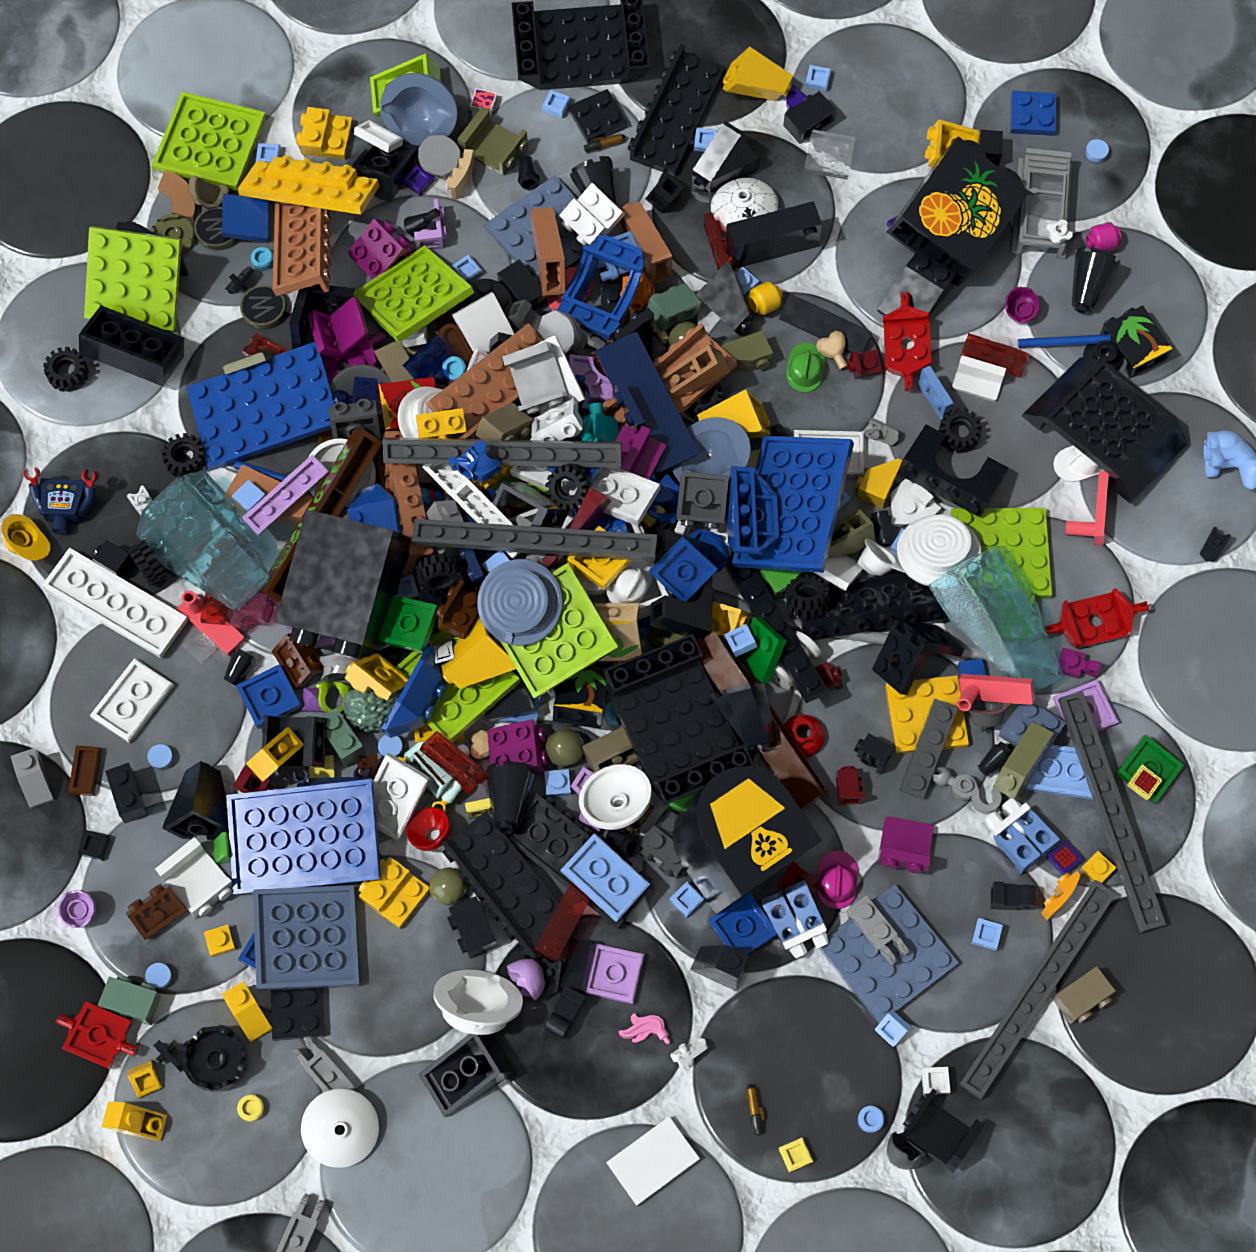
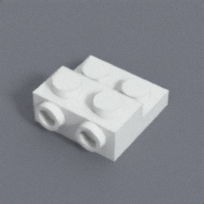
M591 183L578 200L573 199L559 216L563 219L561 224L570 232L574 230L579 234L576 239L581 244L591 245L596 242L595 239L603 234L608 235L625 213L595 184Z
M574 396L562 404L532 418L531 436L534 440L561 441L567 437L573 438L577 436L583 429V420L578 413V403Z

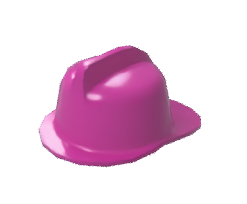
M831 851L820 860L817 893L821 902L827 907L841 909L850 905L855 899L858 869L857 863L852 856L843 851Z

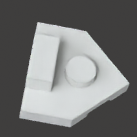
M907 479L890 494L893 527L908 526L918 519L937 515L941 511V507L933 501L934 496L927 490Z

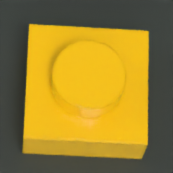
M1097 851L1081 867L1080 871L1092 882L1096 880L1102 884L1116 867Z
M228 924L204 932L211 957L236 950Z

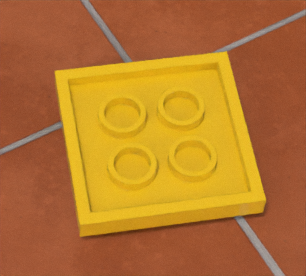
M958 675L914 680L907 695L899 694L888 683L885 684L895 755L914 752L933 699H938L957 707V701L961 696ZM959 708L956 711L942 750L965 748L969 745L964 711Z

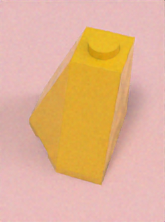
M748 47L730 64L723 78V90L775 101L781 95L785 96L791 88L789 83L793 75L753 48Z
M746 389L697 414L699 421L713 417L732 420L744 429L749 439L770 436L769 429H766L770 426V421L762 402Z
M480 616L475 620L465 639L460 638L453 647L454 659L441 662L443 678L449 684L454 683L460 689L516 669L500 640L487 631Z

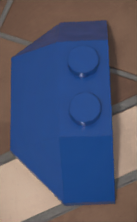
M731 466L726 500L728 544L734 553L759 554L779 539L777 495L759 475L756 468Z
M378 483L360 489L347 510L349 520L401 533L396 499Z
M427 644L426 650L422 653L398 700L382 726L383 731L390 738L423 727L426 721L430 720L434 715V706L438 699H441L446 692V681L442 676V668L440 663H435L434 648L430 644Z

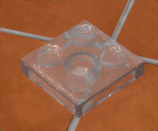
M812 130L804 172L848 180L856 137Z

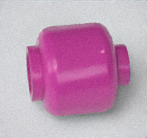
M1111 222L1092 226L1089 230V235L1086 236V243L1089 249L1097 248L1107 252L1115 251L1118 248V244L1122 241L1119 227L1114 226Z

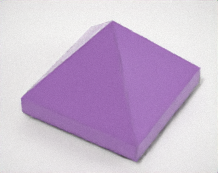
M304 687L302 711L324 712L319 706L318 688ZM328 693L326 694V697H325V703H326V705H327V701H328Z

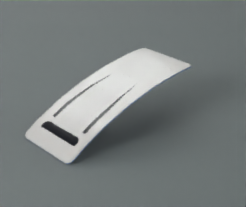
M452 640L433 646L436 664L454 659Z

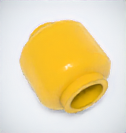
M764 282L750 290L747 299L748 304L754 313L766 315L781 306L783 293L779 286H775L771 282Z

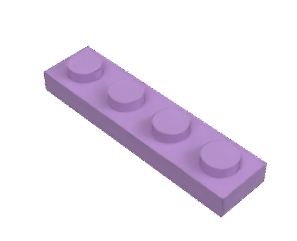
M311 455L242 517V520L257 536H260L328 474V470Z

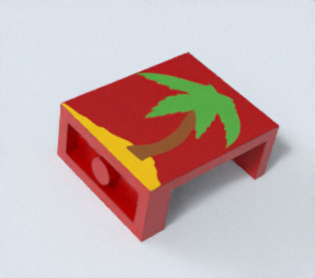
M434 377L378 384L377 391L384 433L385 431L400 429L398 409L401 401L410 391L419 387L440 389L439 383L435 384Z

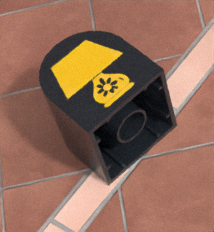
M734 767L717 774L683 805L673 827V843L678 859L715 914L725 909L822 841L785 786L773 775L754 767Z

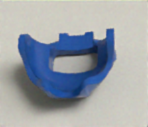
M478 441L473 444L461 457L453 458L451 456L449 458L451 470L458 471L472 481L484 482L496 476L502 468L499 466L501 464L499 460L491 459L485 454L487 446L484 441Z
M653 474L649 480L656 482ZM666 474L661 481L656 482L660 484V491L647 511L652 518L656 519L657 524H663L664 522H669V524L676 523L680 486L672 480L670 475ZM655 506H669L672 513H657Z

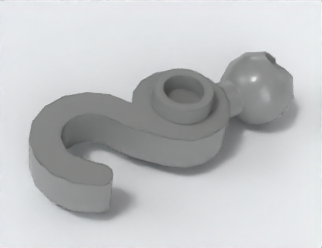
M938 767L934 770L932 778L937 785L944 786L947 784L951 786L953 795L959 800L971 799L972 806L979 813L991 814L1000 806L1002 800L1000 791L993 788L991 791L993 802L991 804H984L980 800L977 783L970 775L963 774L955 778L951 776L950 770L946 767Z

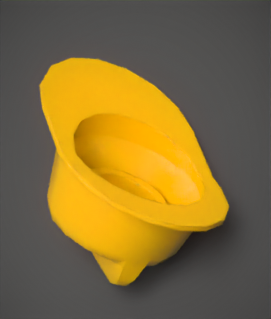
M13 514L4 519L1 524V532L5 547L10 552L33 561L41 560L48 556L50 543L30 518L20 514Z

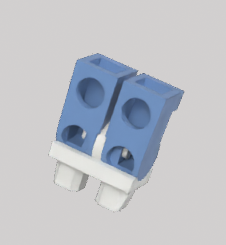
M1010 798L1002 806V809L1008 814L1006 819L1003 820L994 811L986 817L984 822L991 831L989 837L1005 852L1014 863V868L1022 875L1037 863L1038 860L1057 847L1060 839L1030 810L1031 808L1027 803L1021 805L1016 799Z
M805 879L785 888L786 896L795 914L792 913L782 890L761 899L762 906L785 949H789L795 958L807 953L803 942L812 938L816 948L828 944L826 924Z

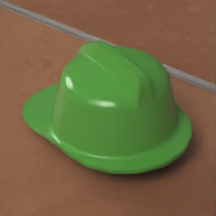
M801 343L796 345L790 352L786 379L789 385L796 391L810 392L815 390L821 383L825 367V356L818 352L815 344Z

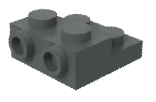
M360 399L357 403L352 404L337 402L334 406L328 407L333 439H349L353 430L364 429L382 442L375 400Z
M681 471L676 520L681 521L683 526H695V522L705 523V528L719 529V524L724 525L729 476Z
M668 809L655 826L653 825L640 841L639 854L649 862L652 860L659 865L660 871L666 876L670 877L673 875L677 879L685 868L678 859L673 843V827L677 815Z

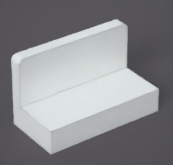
M961 356L952 389L995 402L1006 368Z

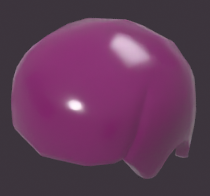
M1019 286L1011 290L1006 296L1005 309L1008 316L1014 322L1027 324L1035 320L1039 314L1040 301L1031 288Z

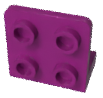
M373 219L348 252L349 256L371 279L387 271L399 256L407 257L415 252L410 246L411 241L404 235H400L396 231L397 227L389 220Z
M353 297L331 316L314 310L308 314L310 328L318 353L340 359L368 335V329L357 298Z
M533 719L488 730L490 765L496 763L497 767L503 766V761H514L530 766V770L535 771L538 775L544 774L547 771L549 757L544 742L547 740L544 727Z
M886 817L877 864L890 869H906L916 874L926 873L930 866L931 856H929L933 826L896 817Z

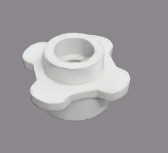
M1060 220L1058 223H1049L1047 225L1046 231L1049 232V238L1053 243H1063L1066 239L1070 240L1073 233L1069 231L1067 221Z

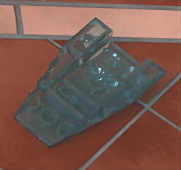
M205 470L177 477L142 510L136 536L141 541L145 540L157 560L165 568L187 580L235 612L271 579L259 553L253 545L254 543L250 535H248L244 527L245 524L239 516L233 500Z
M994 546L958 564L929 584L931 591L953 626L959 632L962 631L970 639L969 642L975 648L978 647L987 656L986 660L992 666L996 665L1003 672V677L1033 679L1034 693L1064 677L1032 587L1006 546Z

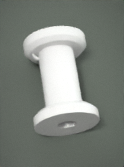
M796 631L794 633L809 658L817 659L821 655L819 647L812 639L802 632ZM779 660L771 679L782 688L790 689L793 686V681Z

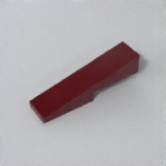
M589 488L569 529L589 530L612 501L606 495ZM546 554L541 565L548 570L557 569L568 555Z

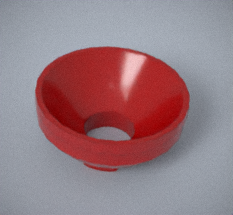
M798 714L790 717L784 723L806 758L820 751L824 743L825 734L821 723L816 718L807 714ZM800 726H807L811 734L807 738H801L797 735L796 729Z
M433 807L425 808L412 816L408 822L406 829L407 838L415 848L421 851H432L442 846V842L448 839L451 832V824L447 815L442 810ZM433 830H439L438 838L429 841L428 834Z

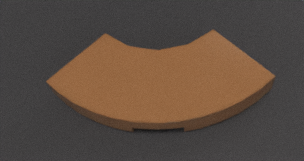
M164 171L158 190L160 193L167 195L172 201V214H179L187 220L194 221L196 203L190 195L189 184L178 174Z

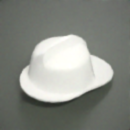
M1075 446L1061 450L1055 456L1053 463L1057 475L1071 482L1080 481L1098 475L1099 471H1104Z
M865 539L866 548L858 560V565L872 575L883 576L892 569L904 572L899 564L897 553L877 544L871 539Z
M633 560L607 587V596L611 603L641 602L653 578L649 572L651 567L646 560Z

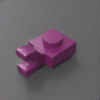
M1062 647L1055 672L1078 679L1080 673L1097 678L1102 662L1094 660L1085 661V653Z

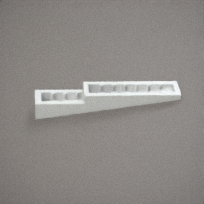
M424 464L422 466L477 523L513 525L468 478L458 471L451 470L450 464ZM506 551L513 559H516L522 553Z

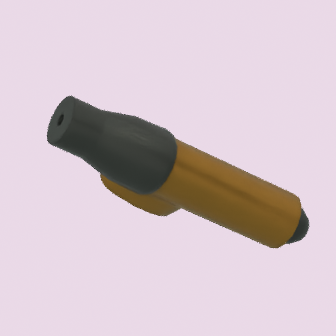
M617 134L607 138L598 137L589 144L583 145L585 152L600 150L601 148L623 142L626 136Z
M749 1084L746 1094L750 1121L754 1129V1135L763 1134L762 1121H764L763 1108L759 1106L756 1088Z

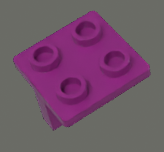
M624 425L615 441L622 442V467L620 469L649 480L666 445L651 438V430L644 426L641 427L640 431Z

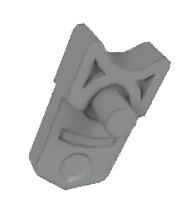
M875 418L870 419L871 428L865 431L864 436L891 446L899 440L898 429Z

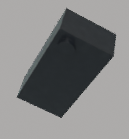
M814 201L728 223L725 248L731 265L736 269L819 247L822 222Z
M100 305L79 333V354L164 386L184 358V337Z

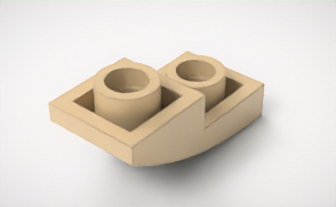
M464 149L463 158H459V168H453L452 177L448 176L447 190H451L452 199H457L470 180L474 167L473 150Z

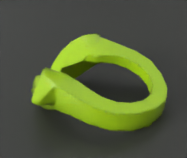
M323 681L320 684H316V687L319 689L318 702L321 709L326 713L333 710L325 703L328 689L333 685L339 689L342 695L343 702L338 710L340 713L343 712L344 698L352 687L339 681Z

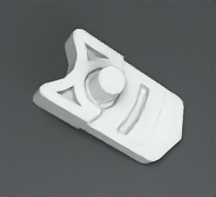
M143 485L137 494L129 493L127 495V498L144 521L153 520L159 513L158 508Z
M696 1038L687 1045H679V1049L671 1053L670 1056L673 1062H678L680 1068L685 1067L687 1064L691 1065L694 1062L693 1059L708 1048L707 1042L703 1038Z

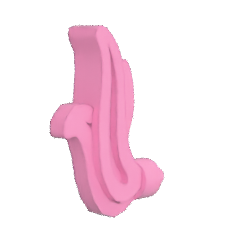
M634 1013L631 1016V1022L634 1025L627 1030L619 1031L620 1037L632 1039L633 1043L641 1042L649 1034L653 1033L657 1034L661 1041L664 1040L666 1044H670L669 1034L664 1028L663 1019L659 1016L637 1017Z

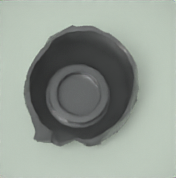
M893 1132L888 1140L886 1150L890 1163L903 1170L917 1168L924 1161L926 1153L901 1136L902 1133L897 1134V1132Z

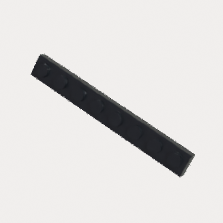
M732 550L725 569L753 616L764 619L786 640L779 659L805 703H809L828 694L826 685L755 568L735 567L732 564L734 557Z

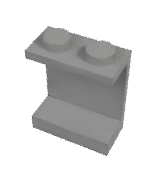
M545 341L502 357L504 365L510 367L520 398L521 406H518L519 411L527 412L528 415L541 411V406L547 404L550 407L557 406L563 403L562 399L569 397L552 343Z

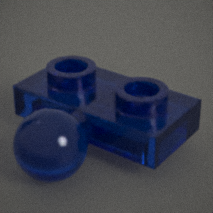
M436 334L402 366L414 380L426 378L433 372L435 383L445 385L450 381L449 374L451 373L448 369L440 367V365L453 352Z
M354 377L353 396L344 390H337L332 395L334 404L337 402L352 404L357 403L360 399L375 400L376 402L378 379Z

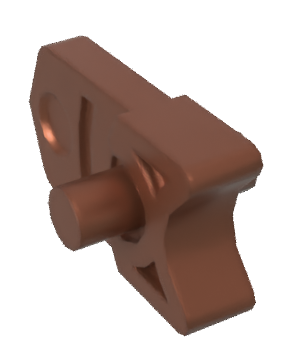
M370 753L368 757H359L360 775L365 776V770L368 767L370 775L367 779L374 780L375 773L379 769L377 766V754Z

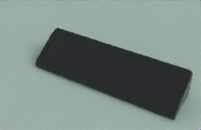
M790 294L779 317L780 320L820 339L828 338L834 331L842 332L845 336L844 350L849 353L856 351L857 353L864 352L872 336L871 331L793 294Z

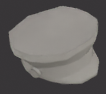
M444 135L428 136L419 147V163L421 168L430 175L444 177L452 173L453 168H458L461 151L450 138Z
M559 310L551 311L542 316L537 333L539 337L544 341L556 335L565 355L569 351H576L581 345L582 335L580 324L577 323L575 318Z
M342 656L320 657V662L324 666L321 680L336 681L345 679L347 667L353 661L357 662L361 659Z

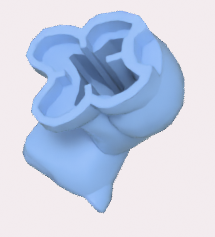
M1233 431L1207 432V440H1204L1203 449L1206 477L1218 476L1221 469L1235 467L1239 469L1243 485L1250 490H1254L1256 488V453L1240 435Z

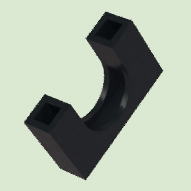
M925 424L903 458L897 474L981 518L1001 485L1009 467L988 457L980 471L971 478L961 479L946 474L938 466L935 458L944 442L946 434Z
M666 529L656 534L658 536L656 562L682 536L712 562L711 544ZM712 576L689 598L688 602L666 595L652 602L650 626L685 637L693 634L696 640L712 633Z

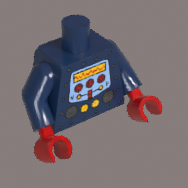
M35 467L36 475L31 477L28 473V468H26L24 477L31 482L29 483L31 500L38 513L43 515L47 522L53 523L52 532L66 534L67 524L80 523L82 517L95 505L96 485H94V482L99 479L97 471L93 472L92 479L88 477L89 470L86 469L82 472L83 480L41 478L40 482H38L37 478L40 476V470Z

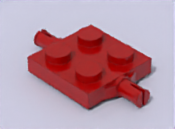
M86 1001L80 1013L74 1019L59 1014L58 1017L60 1019L57 1018L56 1024L69 1028L68 1037L62 1049L109 1070L116 1056L121 1051L135 1057L136 1052L139 1050L138 1046L126 1042V1036L133 1024L132 1021Z

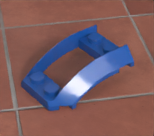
M603 234L596 238V242L589 246L584 245L583 255L577 271L564 293L563 301L557 310L570 314L580 324L581 328L601 336L606 341L614 334L635 296L643 273V250ZM599 259L631 271L625 289L612 313L582 302L593 279Z

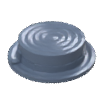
M407 73L396 77L387 85L380 101L381 115L387 128L392 133L402 137L404 142L416 146H421L428 136L444 135L448 137L455 127L458 115L456 101L450 90L438 79L422 73Z
M721 417L700 420L687 428L699 454L672 467V470L679 482L681 471L730 476L731 466L748 467L752 448L749 437L744 429L732 420Z
M526 559L510 560L495 567L482 582L478 593V612L484 627L498 640L511 645H529L545 638L557 625L563 608L562 591L555 576L543 565Z

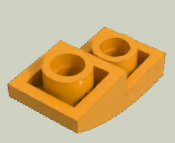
M1078 871L1072 875L1067 872L1057 880L1058 886L1054 890L1056 894L1044 902L1046 907L1041 912L1046 920H1049L1061 909L1074 891L1081 875Z

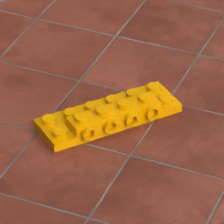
M284 155L283 157H274L271 163L256 161L238 187V192L240 196L361 215L379 188L378 179L357 176L356 169L347 164L343 165V167L333 166L327 161L313 163L307 158L294 160L290 156Z

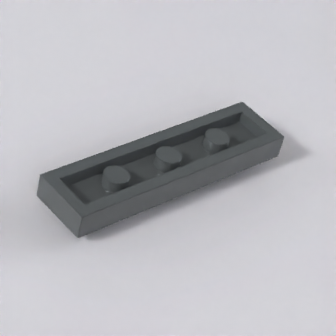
M933 699L900 786V791L924 799L958 707L938 699Z

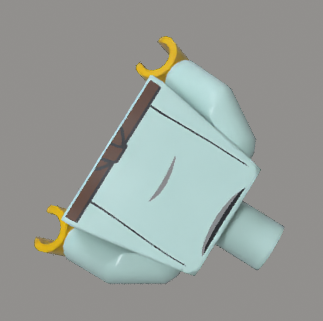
M442 740L438 742L419 741L404 753L405 757L397 758L430 777L427 788L437 799L442 797L441 801L434 802L431 807L436 808L442 805L443 812L446 814V805L448 803L451 804L462 790L466 778L464 770L467 762L465 758L470 755L469 749L463 743L454 748L451 744L447 746Z

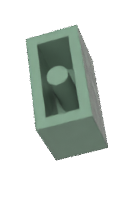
M685 283L678 287L673 286L661 294H654L649 299L647 308L654 313V324L662 332L680 322L694 318L702 302Z
M337 707L322 716L327 718L326 740L345 768L357 761L360 756L366 755L362 744Z
M118 975L117 979L109 976L98 1006L116 1015L150 1025L161 998L158 992L155 991L156 987L146 983H141V986L132 984L133 980Z

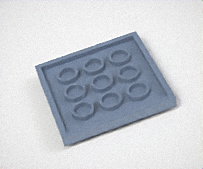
M556 175L484 224L488 233L514 262L520 259L524 265H528L532 269L533 277L537 282L540 281L531 228V209L553 207L564 254L565 269L580 263L583 255L584 245L576 239L579 234L574 230L572 232L567 230L561 224L563 219L559 216L573 199H578Z
M354 885L253 889L256 991L359 986Z
M893 885L872 902L907 946L908 954L903 955L892 942L888 943L886 947L890 949L897 960L896 963L891 965L880 951L877 952L851 918L827 936L828 944L819 948L878 1024L891 1010L895 1013L959 963L896 885Z

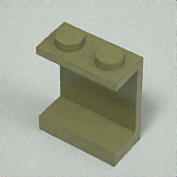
M481 107L459 136L458 147L462 153H464V149L473 150L476 161L504 175L508 169L513 168L518 155L524 153L527 149V131L523 129L519 135L514 134L491 121L490 110Z

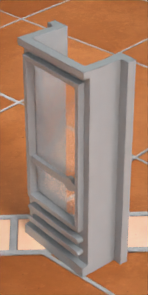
M1026 148L1024 158L1018 159L1017 174L1021 178V185L1029 190L1030 193L1014 214L1011 254H1020L1024 244L1057 248L1056 258H1066L1067 239L1063 243H1053L1049 238V232L1046 231V227L1049 223L1055 224L1060 220H1065L1068 223L1072 164H1070L1071 152Z

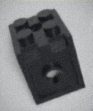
M320 284L299 289L289 322L292 350L305 345L310 328L309 313L314 310L331 316L353 297L356 298V289L329 285V291L324 293Z
M649 308L635 314L628 325L625 327L621 326L614 334L615 342L637 332L652 362L669 350L654 336V313Z
M895 619L872 670L899 694L907 695L927 653L961 657L965 648L935 624ZM898 658H899L900 661H901L899 667H898V664H897Z

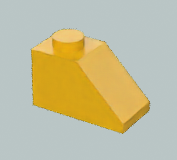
M898 458L869 468L864 477L860 475L855 489H858L857 499L883 509L897 478V472L902 460Z
M287 727L246 764L263 782L303 747L304 744Z
M244 981L221 994L250 1043L272 1030L270 1023Z

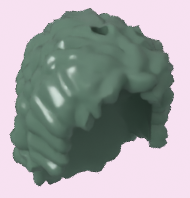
M356 689L350 690L344 698V707L342 708L344 718L349 726L352 728L356 727L357 730L364 729L365 732H383L382 726L400 695L386 701L378 697L373 689L365 693Z

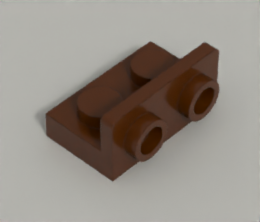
M460 579L456 586L453 585L447 595L448 600L446 604L442 603L436 617H438V628L465 639L479 615L477 605L478 594L466 589L465 581Z
M288 633L271 652L294 689H301L314 674L323 673L324 666L320 662V656L314 647L289 641L291 633Z
M160 883L149 891L150 896L143 901L139 898L128 906L129 911L126 912V915L144 940L186 911V908L168 884L162 886Z

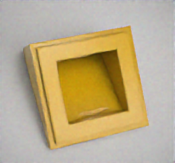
M152 1060L128 1070V1078L138 1098L162 1088Z

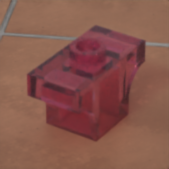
M251 580L244 581L239 598L235 601L234 612L230 624L236 630L248 634L249 630L256 625L268 626L276 605L268 595L258 592V585Z

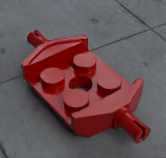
M904 292L900 293L901 307L883 316L885 369L891 374L903 376L904 390L909 392V385L910 391H914L915 375L921 374L922 369L928 366L932 367L930 317L928 312L911 307L910 293L905 292L904 295ZM905 340H912L914 346L911 349L902 348V343Z
M1116 588L1111 593L1070 603L1066 600L1061 606L1060 621L1056 624L1044 626V632H1046V636L1060 632L1061 635L1065 636L1070 645L1076 649L1126 637L1132 632L1134 615L1149 611V605H1147V601L1130 604ZM1093 616L1098 617L1101 625H1091L1089 618Z

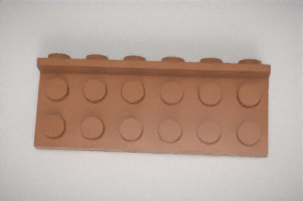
M275 202L272 290L276 296L289 294L316 284H320L324 293L329 291V282L332 281L329 267L332 266L329 252H332L329 238L332 237L330 210Z
M529 323L429 400L426 403L432 412L463 408L467 432L451 434L454 439H474L483 416L510 404L514 400L518 403L520 402L510 367L504 365L502 357L534 346L543 340Z
M700 323L696 328H691L682 340L673 343L668 352L663 356H658L653 361V364L659 376H662L708 344L722 352L730 371L737 366V361L705 333V327ZM729 372L708 385L672 398L679 414L681 415ZM614 398L603 403L604 415L617 420L620 433L624 425L628 426L624 418L625 411L622 406L619 407Z
M385 431L383 439L403 438L401 431ZM382 439V444L376 456L380 484L396 499L401 534L412 538L415 519H426L415 464L383 463ZM411 539L401 578L411 575L412 571H415L416 561L420 559V556L432 555V546L413 545Z

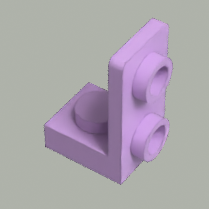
M433 199L434 208L440 211V216L435 218L437 230L423 229L419 232H414L417 250L424 245L430 250L444 248L443 240L447 239L446 226H441V220H445L444 207L439 206L438 199Z

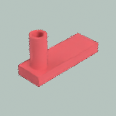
M1099 471L1095 522L1066 521L1065 535L1094 536V545L1103 546L1109 476L1106 471Z
M185 591L182 594L183 603L177 608L178 612L187 616L188 621L227 656H230L246 640L238 630L195 592Z
M961 674L959 678L961 696L957 701V707L962 711L970 710L975 700L1032 705L1035 700L1033 679Z

